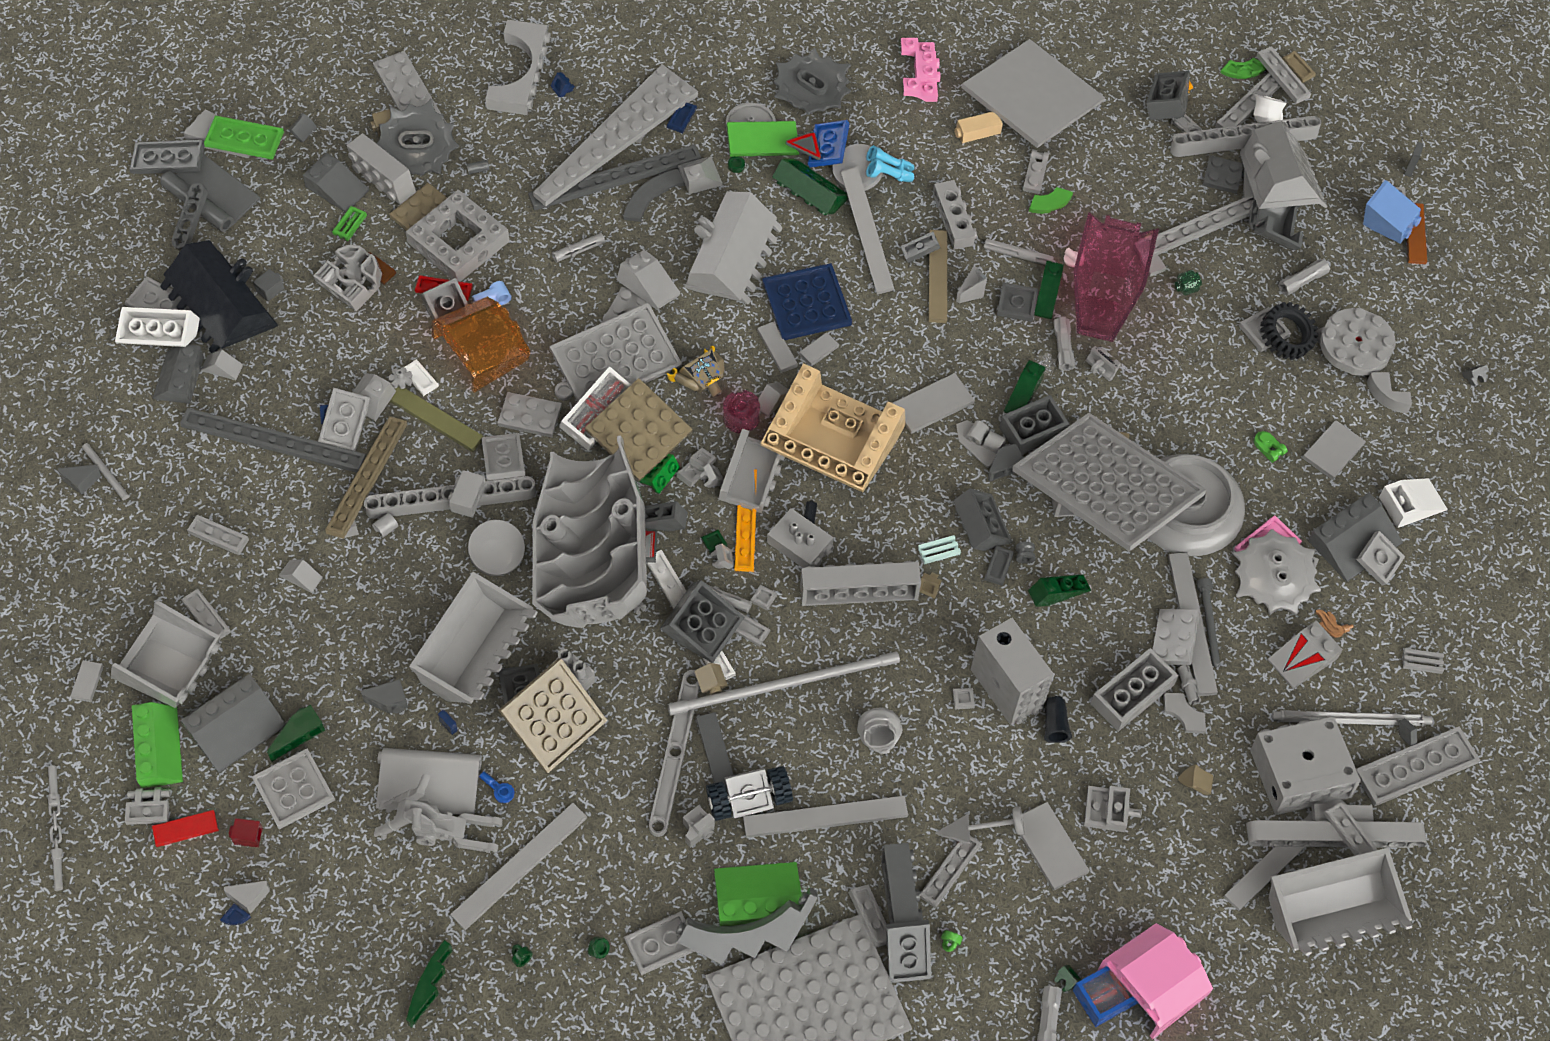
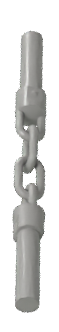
M52 765L48 767V808L54 823L50 828V841L55 844V849L51 850V859L53 862L54 890L60 891L63 890V850L58 848V844L62 840V829L57 825V816L61 810L60 795L58 794L57 766ZM52 807H57V813L56 811L52 813ZM58 828L59 839L55 838L53 840V829L57 831Z

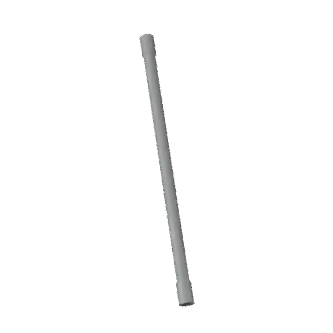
M897 651L870 659L696 699L667 704L670 716L701 707L879 666L900 663V658Z

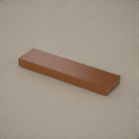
M1414 203L1421 209V221L1417 227L1414 226L1412 228V232L1407 238L1408 263L1426 265L1427 247L1424 204Z

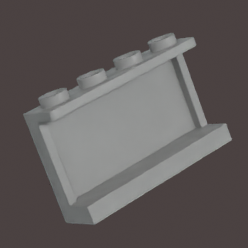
M742 429L718 500L741 505V507L749 510L755 509L756 512L762 513L764 507L768 508L771 496L768 495L770 491H774L776 485L774 477L779 476L782 467L779 465L780 460L784 461L785 457L761 446L760 440L748 437L749 431ZM754 469L757 470L756 492H755Z

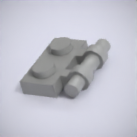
M157 787L154 790L136 788L135 791H128L127 798L135 799V801L126 802V825L168 822L170 803L168 800H161L164 797L171 796L170 789ZM144 798H153V801L143 802Z

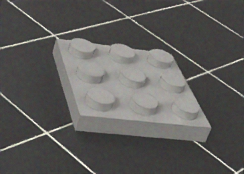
M308 748L252 776L278 829L335 801Z

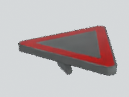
M814 132L786 140L785 144L796 149L801 155L805 153L817 160L821 159Z

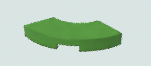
M1255 58L1246 62L1229 60L1221 70V74L1231 78L1247 79L1260 75L1266 68Z
M1056 187L1048 195H1034L1029 212L1044 214L1051 213V211L1059 208L1061 209L1071 200L1073 192Z

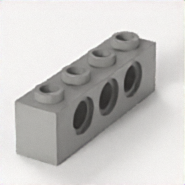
M955 180L934 184L933 196L953 250L974 246L977 232L975 228H972L971 216L967 214L966 203L961 199L960 187L956 185Z

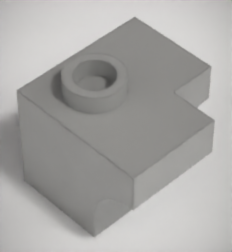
M700 805L683 816V824L688 829V833L685 835V842L690 848L700 840L708 839L714 833L715 819L710 813H706Z

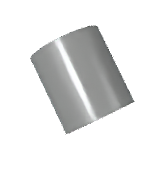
M387 513L373 523L372 526L376 532L382 535L381 538H384L398 527V523L391 514Z

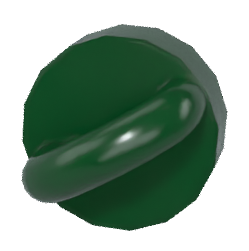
M603 937L593 938L589 943L588 955L598 959L606 957L610 949L608 940Z
M515 944L512 947V962L517 967H523L530 961L533 952L527 946L522 947L519 944Z

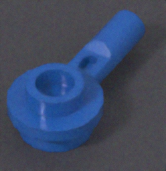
M485 771L480 774L479 777L494 790V796L498 802L508 803L513 799L515 793L514 788L510 784H499Z

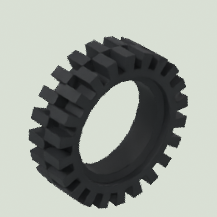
M1282 302L1274 306L1262 318L1263 321L1260 326L1263 327L1260 329V333L1265 334L1261 337L1263 340H1268L1265 343L1266 346L1271 344L1272 348L1270 351L1272 353L1277 350L1276 355L1278 357L1283 354V359H1299L1314 348L1318 339L1316 338L1319 336V333L1315 331L1318 330V327L1313 326L1316 321L1315 319H1309L1310 313L1304 314L1306 310L1304 307L1299 310L1298 304L1293 306L1292 302L1287 304ZM1278 318H1288L1297 324L1302 332L1300 344H1290L1280 336L1276 327Z

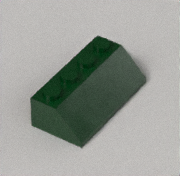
M782 159L772 176L777 180L776 183L778 185L789 188L791 190L790 193L797 197L801 196L806 204L814 205L818 208L817 211L823 215L834 214L848 200L847 192L798 159Z

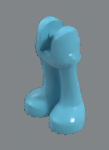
M873 145L869 148L866 156L867 161L870 162L866 169L868 177L875 178L880 173H885L901 182H912L914 180V174L912 173L914 165L911 162L897 159L877 146Z

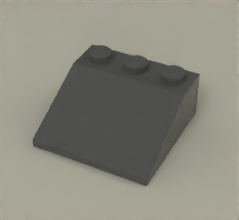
M700 580L691 584L660 629L675 642L713 663L745 617Z

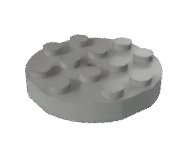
M1349 308L1336 312L1329 317L1320 336V346L1325 358L1334 367L1352 375L1363 376L1370 375L1371 372H1379L1387 365L1396 346L1395 336L1389 324L1381 316L1362 308Z

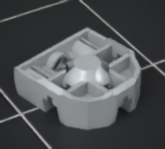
M346 245L335 251L336 257L334 262L327 260L313 277L316 283L357 311L380 287L382 272L378 261L372 254H369L361 246ZM343 262L345 268L340 270L338 266ZM338 280L347 287L345 291L336 285ZM365 280L373 284L371 290L367 291L362 285Z

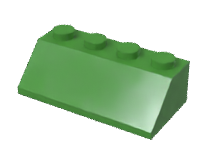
M154 702L132 705L136 779L140 787L149 788L183 782L177 707L174 708Z

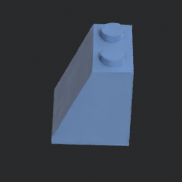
M1384 180L1366 203L1363 225L1401 244L1405 238L1407 239L1410 236L1412 228L1414 226L1417 227L1420 223L1421 209L1391 183Z

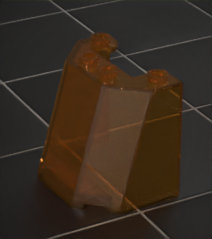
M488 296L432 321V338L435 340L443 336L472 376L473 393L528 361L530 349L521 335L518 323L511 320L509 312L505 307H502L499 302Z

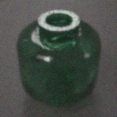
M1188 270L1177 275V281L1174 282L1177 292L1181 291L1183 295L1187 296L1198 292L1202 281L1198 272Z

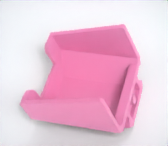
M1157 923L1105 958L1098 969L1099 971L1106 966L1109 967L1153 1019L1156 1027L1150 1035L1152 1040L1207 997L1213 989L1199 957L1195 953L1190 952L1181 937H1177L1174 932Z

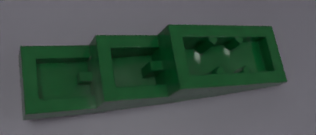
M445 940L430 959L413 994L406 1018L408 1026L411 1028L439 995L435 985L446 973L442 963L453 951L451 944Z

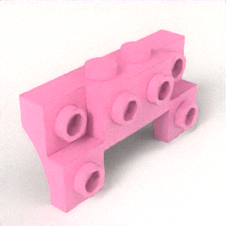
M901 38V55L915 57V78H903V95L918 97L925 102H937V82H940V72H937V69H939V58H936L934 42H918V38Z

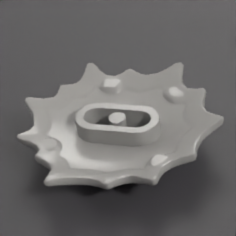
M1270 529L1263 537L1249 538V545L1245 550L1233 553L1240 561L1239 567L1235 570V573L1240 578V586L1236 597H1252L1256 604H1265L1269 614L1274 613L1277 609H1284L1293 615H1297L1300 603L1308 602L1310 594L1321 592V588L1317 585L1314 578L1317 573L1312 560L1315 549L1305 548L1298 543L1295 537L1282 536L1273 529Z

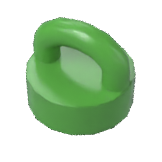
M944 930L941 936L943 940L942 947L947 952L953 951L957 945H961L963 938L957 933Z

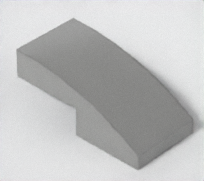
M704 448L699 449L690 457L689 463L677 472V478L689 487H692L700 479V474L704 471L703 467L708 463L713 465L716 457Z

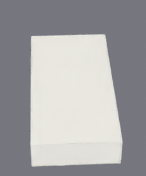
M417 359L403 367L406 368L407 372L411 371L413 375L410 378L412 379V384L423 396L439 387L438 383Z

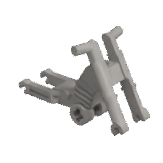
M423 774L416 789L412 788L393 797L389 801H380L379 810L386 809V812L389 813L397 808V814L393 820L376 827L374 837L381 836V839H386L387 834L412 823V829L415 835H417L416 842L420 845L433 846L436 839L452 841L457 848L486 853L491 851L494 853L498 852V845L495 843L463 838L466 823L495 827V825L502 827L503 820L501 818L467 813L455 817L450 812L440 813L436 805L417 802L419 798L425 796L430 775Z

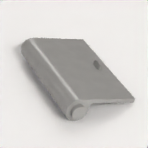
M383 748L382 751H379L378 764H380L376 808L379 809L380 801H389L393 797L412 788L416 789L422 775L427 774L431 777L425 790V796L419 798L417 802L436 805L440 813L450 812L459 815L463 813L475 815L478 775H480L482 764L481 755Z

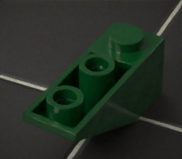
M1081 574L1040 578L1028 592L1035 606L1041 607L1090 592L1091 588L1084 575Z

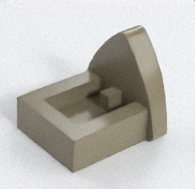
M1195 764L1186 769L1178 777V781L1188 788H1193L1204 795H1209L1212 790L1213 775Z

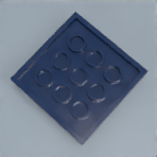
M832 263L762 278V284L782 339L788 340L852 325V319Z

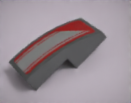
M645 530L646 563H656L657 531Z

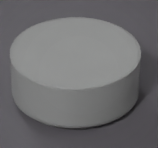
M560 382L555 386V396L558 399L568 400L573 396V392L567 382Z

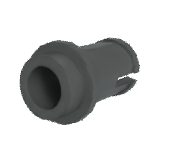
M482 159V161L467 163L469 175L483 171L486 173L487 170H490L488 160Z

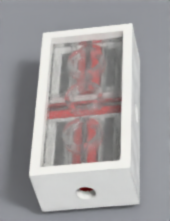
M609 367L561 421L560 428L589 451L597 441L585 431V427L631 384Z

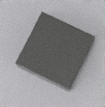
M1405 718L1399 720L1400 737L1410 746L1417 744V728Z

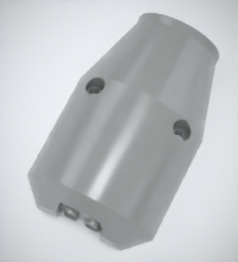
M621 435L617 436L619 449L614 454L601 460L574 461L563 458L555 452H550V462L533 518L532 604L555 622L566 626L584 628L587 624L620 620L637 607L647 594L645 505L627 458L624 440Z

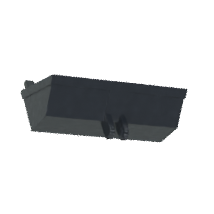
M210 240L184 245L173 263L163 274L165 279L160 287L166 291L172 285L173 290L168 295V298L171 301H174L178 296L182 298L176 308L184 310L188 306L189 310L200 318L197 332L203 327L206 329L201 340L203 343H207L213 338L214 342L210 346L209 351L214 353L219 349L273 329L278 324L245 284L253 272L250 266L245 267L247 265L246 260L241 258L232 267Z

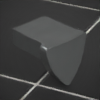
M302 113L289 128V131L298 141L304 142L317 127L307 115Z

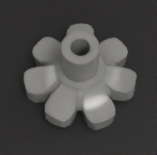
M395 368L392 370L393 375H389V382H392L391 385L394 388L399 386L400 389H404L406 385L410 386L412 384V379L410 378L413 375L411 371L407 372L406 368Z

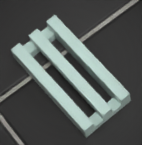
M955 536L918 545V550L924 564L960 555L961 550L958 548ZM954 548V550H951V551H947V552H944V553H940V554H937V555H933V556H930V557H926V555H930V554H933V553H938V552H941V551H944V550H948V549Z

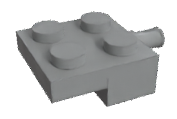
M1088 786L1084 826L1125 832L1128 817L1141 818L1142 809L1130 808V788L1110 786L1108 789Z

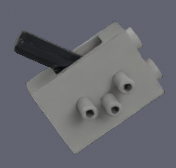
M813 500L806 502L804 517L790 508L767 534V543L802 568L807 566L819 567L824 555L828 556L834 548V537L815 525L817 503Z

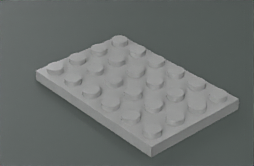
M649 303L549 346V350L577 402L609 367L631 385L638 378L647 383L672 372L673 368L678 369L682 367V362Z

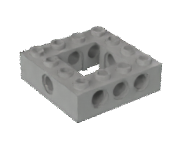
M459 190L406 231L408 244L451 279L456 278L459 282L510 242L508 229ZM456 217L464 223V226L471 228L477 234L457 251L440 239L443 232L456 224Z

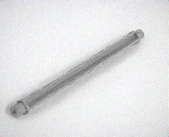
M1292 710L1272 712V720H1280V722H1310L1319 717L1326 716L1328 718L1334 716L1337 724L1399 725V720L1405 718L1413 726L1432 725V716H1424V714Z

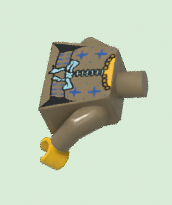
M710 346L709 351L704 349L703 355L683 366L679 371L680 373L677 372L676 368L672 369L673 375L667 373L669 381L678 382L698 393L708 389L711 395L715 397L722 392L717 382L724 377V359L715 352L714 346Z

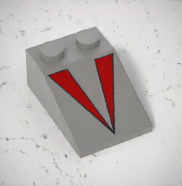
M1316 620L1269 657L1268 661L1292 689H1295L1337 660L1343 649Z

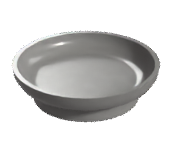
M1175 454L1160 458V460L1206 489L1202 498L1148 537V539L1169 552L1175 554L1188 553V556L1211 554L1230 544L1240 532L1245 516L1244 497L1233 476L1216 462L1198 455Z

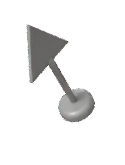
M1016 806L1013 808V819L969 825V814H966L935 832V834L971 844L970 830L1014 824L1016 834L1025 835L1021 807Z

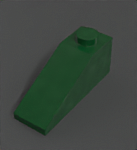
M1046 261L1034 316L1052 319L1064 264Z
M1031 360L1027 362L1004 409V413H1009L1030 403L1043 380L1045 366Z
M311 705L300 708L292 715L267 750L271 762L325 731L322 721Z

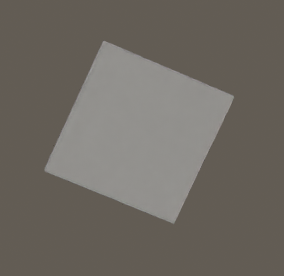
M1030 39L962 83L961 86L963 90L991 112L998 115L1002 121L1036 148L1105 100L1102 94Z

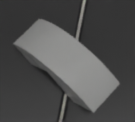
M1389 372L1370 373L1367 385L1373 397L1388 409L1400 413H1408L1412 406L1411 393L1392 391Z

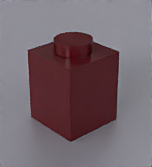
M235 818L234 825H231L229 829V838H231L234 845L259 848L263 827L260 821Z

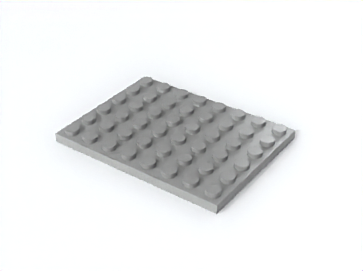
M1087 413L1014 464L1012 470L1129 552L1202 498L1206 489L1090 413Z
M860 915L794 940L788 952L776 947L758 954L755 958L750 957L705 975L731 1041H887L912 1030L876 947L872 944Z

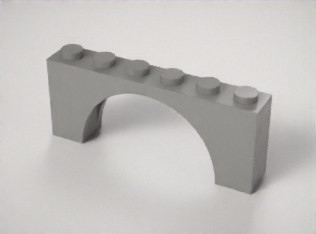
M507 20L504 29L505 43L517 46L525 51L530 57L532 64L529 71L516 82L502 86H489L485 98L486 109L528 115L529 109L533 107L532 96H535L537 91L536 82L539 83L540 81L539 69H543L544 59L542 58L547 54L546 43H549L551 38L547 25Z

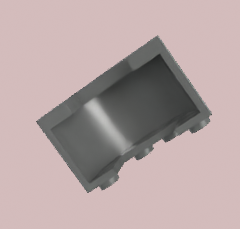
M1254 198L1249 215L1250 228L1254 230V233L1289 250H1298L1303 244V232L1300 231L1294 235V226L1297 220V209L1303 205L1259 209Z

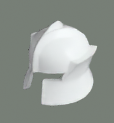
M1255 94L1256 105L1253 115L1257 123L1283 120L1282 111L1287 104L1286 102Z

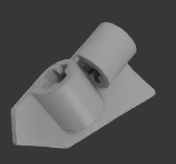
M966 420L956 424L959 442L982 464L989 468L998 450L1005 445L1006 438L990 431L985 423L978 420L975 423Z

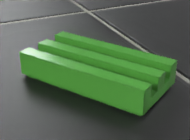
M350 206L332 231L333 235H338L340 238H345L346 241H349L366 218L367 213ZM355 212L354 216L347 222L346 227L341 232L340 230L343 227V225L349 219L351 214Z

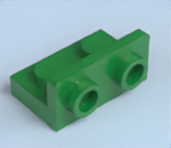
M668 454L639 483L652 486L655 493L660 494L680 468L674 455Z

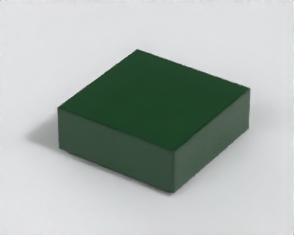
M719 530L701 537L709 554L716 550L715 546L719 544L727 547V543Z

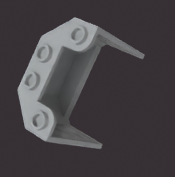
M156 600L151 619L119 665L113 663L111 678L176 708L179 704L184 703L188 692L193 693L198 685L196 680L199 675L203 677L209 668L207 663L212 654L215 655L221 646L219 644L220 636Z

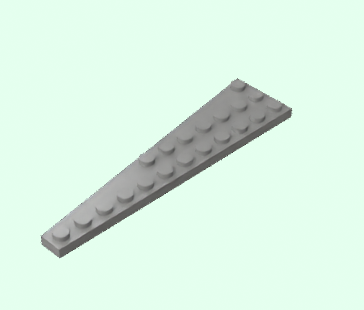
M661 64L533 192L534 197L547 206L673 115L677 109L684 107L686 102L689 103L698 96V91Z

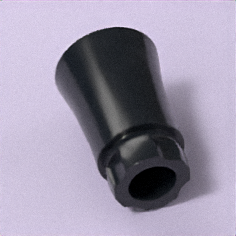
M1061 696L1047 698L1044 739L1049 743L1068 742L1072 738L1065 700Z

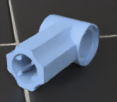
M496 281L488 290L473 295L472 300L477 310L480 311L494 304L504 305L511 300L512 296L503 281Z

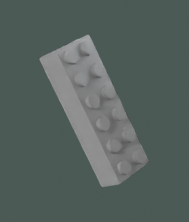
M904 561L903 563L885 562L883 564L866 563L864 565L846 564L845 566L827 565L825 567L807 566L801 569L800 590L802 606L918 600L921 587L919 562Z

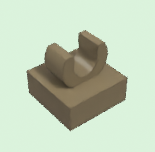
M934 572L930 575L924 573L921 577L920 592L935 599L942 580L938 579L939 575Z

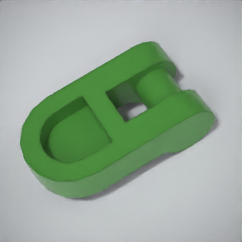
M1261 431L1256 434L1254 439L1255 446L1272 463L1278 459V456H1283L1288 452L1286 446L1282 443L1280 444L1269 432Z

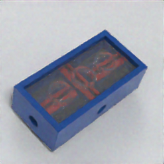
M1107 966L1077 982L1073 989L1074 994L1095 1027L1138 1004L1137 1000Z

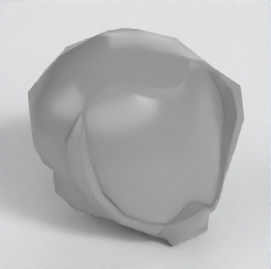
M883 707L873 708L864 712L859 718L857 731L863 744L871 750L879 752L880 755L890 753V749L895 746L903 731L899 717L892 710Z

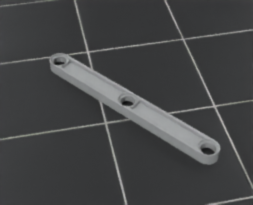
M689 670L684 673L678 701L691 700L698 697L700 689L698 681L695 684H689L686 681L689 676L696 677L695 670ZM695 709L675 714L649 821L650 833L656 837L663 836L668 829ZM678 748L681 750V754L679 756H672L670 750ZM660 822L664 825V828L661 831H655L652 826L654 823Z

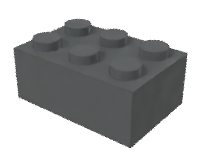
M1049 395L1002 415L999 428L1010 445L1016 443L1021 454H1024L1042 446L1069 427V422L1052 396Z

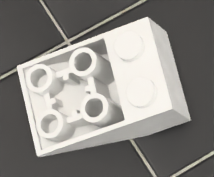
M1429 478L1397 481L1384 486L1379 496L1397 528L1447 510Z

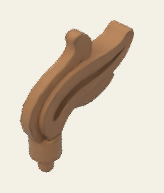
M1315 611V614L1322 621L1319 624L1332 637L1339 638L1354 627L1352 624L1338 625L1335 616L1331 612Z

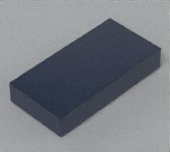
M686 102L684 107H680L673 113L667 128L683 134L697 106Z

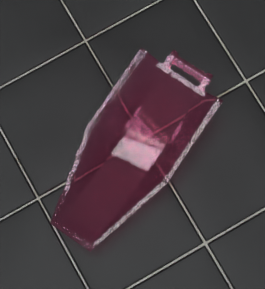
M1088 212L1074 267L1077 334L1113 342L1145 289L1159 229L1156 228V230L1153 229L1141 233L1139 232L1141 223L1137 222L1135 224L1110 218V215H1106L1103 224Z

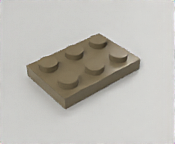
M426 183L415 194L389 214L390 218L407 231L446 200L447 197L431 184Z

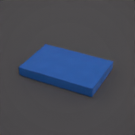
M848 120L815 124L814 133L816 134L821 159L817 160L809 156L808 165L810 168L843 163L849 130Z

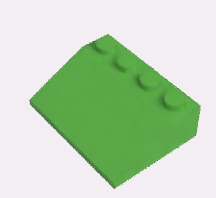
M797 862L714 869L719 926H737L755 922L774 913L789 900L799 904L798 901L802 893Z

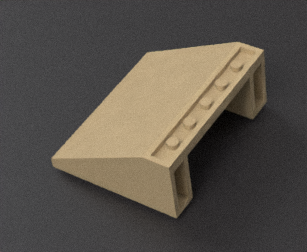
M803 363L761 441V446L858 491L864 492L906 425L905 409L887 402L882 412L822 385L820 371Z

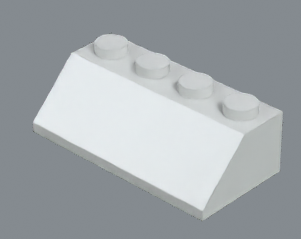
M122 307L115 342L122 344L186 347L197 336L200 318L191 310Z

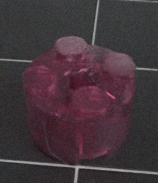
M746 390L737 393L731 392L723 403V421L726 427L740 434L742 429L749 432L753 431L760 421L758 397Z

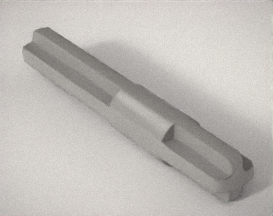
M986 239L984 243V249L1046 265V261L1053 262L1054 260L1053 256L991 239Z

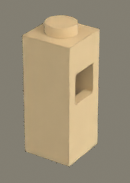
M989 112L958 120L955 135L957 138H960L962 143L1001 134L1003 123L998 115L994 112Z

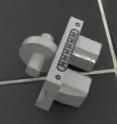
M1096 346L1091 349V353L1085 360L1092 366L1090 371L1093 374L1099 372L1108 381L1114 378L1121 366L1117 359L1111 360L1108 357V352L1104 348L1098 349Z

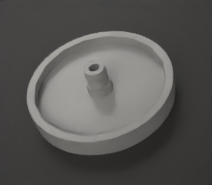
M758 103L737 105L726 117V124L727 122L776 121L772 111Z
M865 144L850 145L845 148L843 163L833 164L834 178L842 188L845 189L841 171L858 167L865 191L874 187L881 180L883 173H880L875 178L866 175V169L870 164L866 156L871 146Z
M490 520L480 524L472 532L468 542V555L472 564L480 572L489 576H502L512 572L519 566L524 556L525 544L521 533L515 526L503 520Z

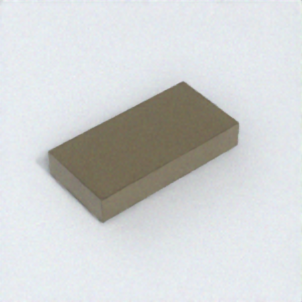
M1296 51L1282 57L1302 83L1315 77L1316 73Z

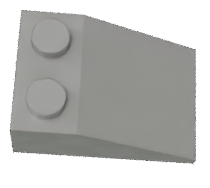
M645 250L627 259L620 265L616 280L656 310L676 299L681 294L658 259Z

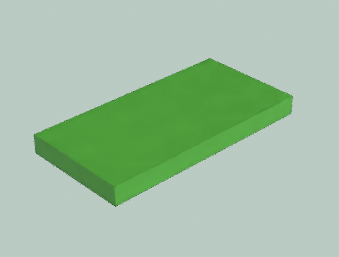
M215 115L205 138L204 146L273 160L284 130L283 128Z
M796 121L727 122L726 124L730 157L799 155L796 149L785 144L786 140L797 137Z

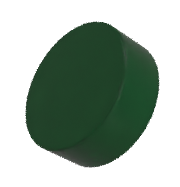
M739 156L731 157L728 160V169L733 173L742 172L745 169V160Z

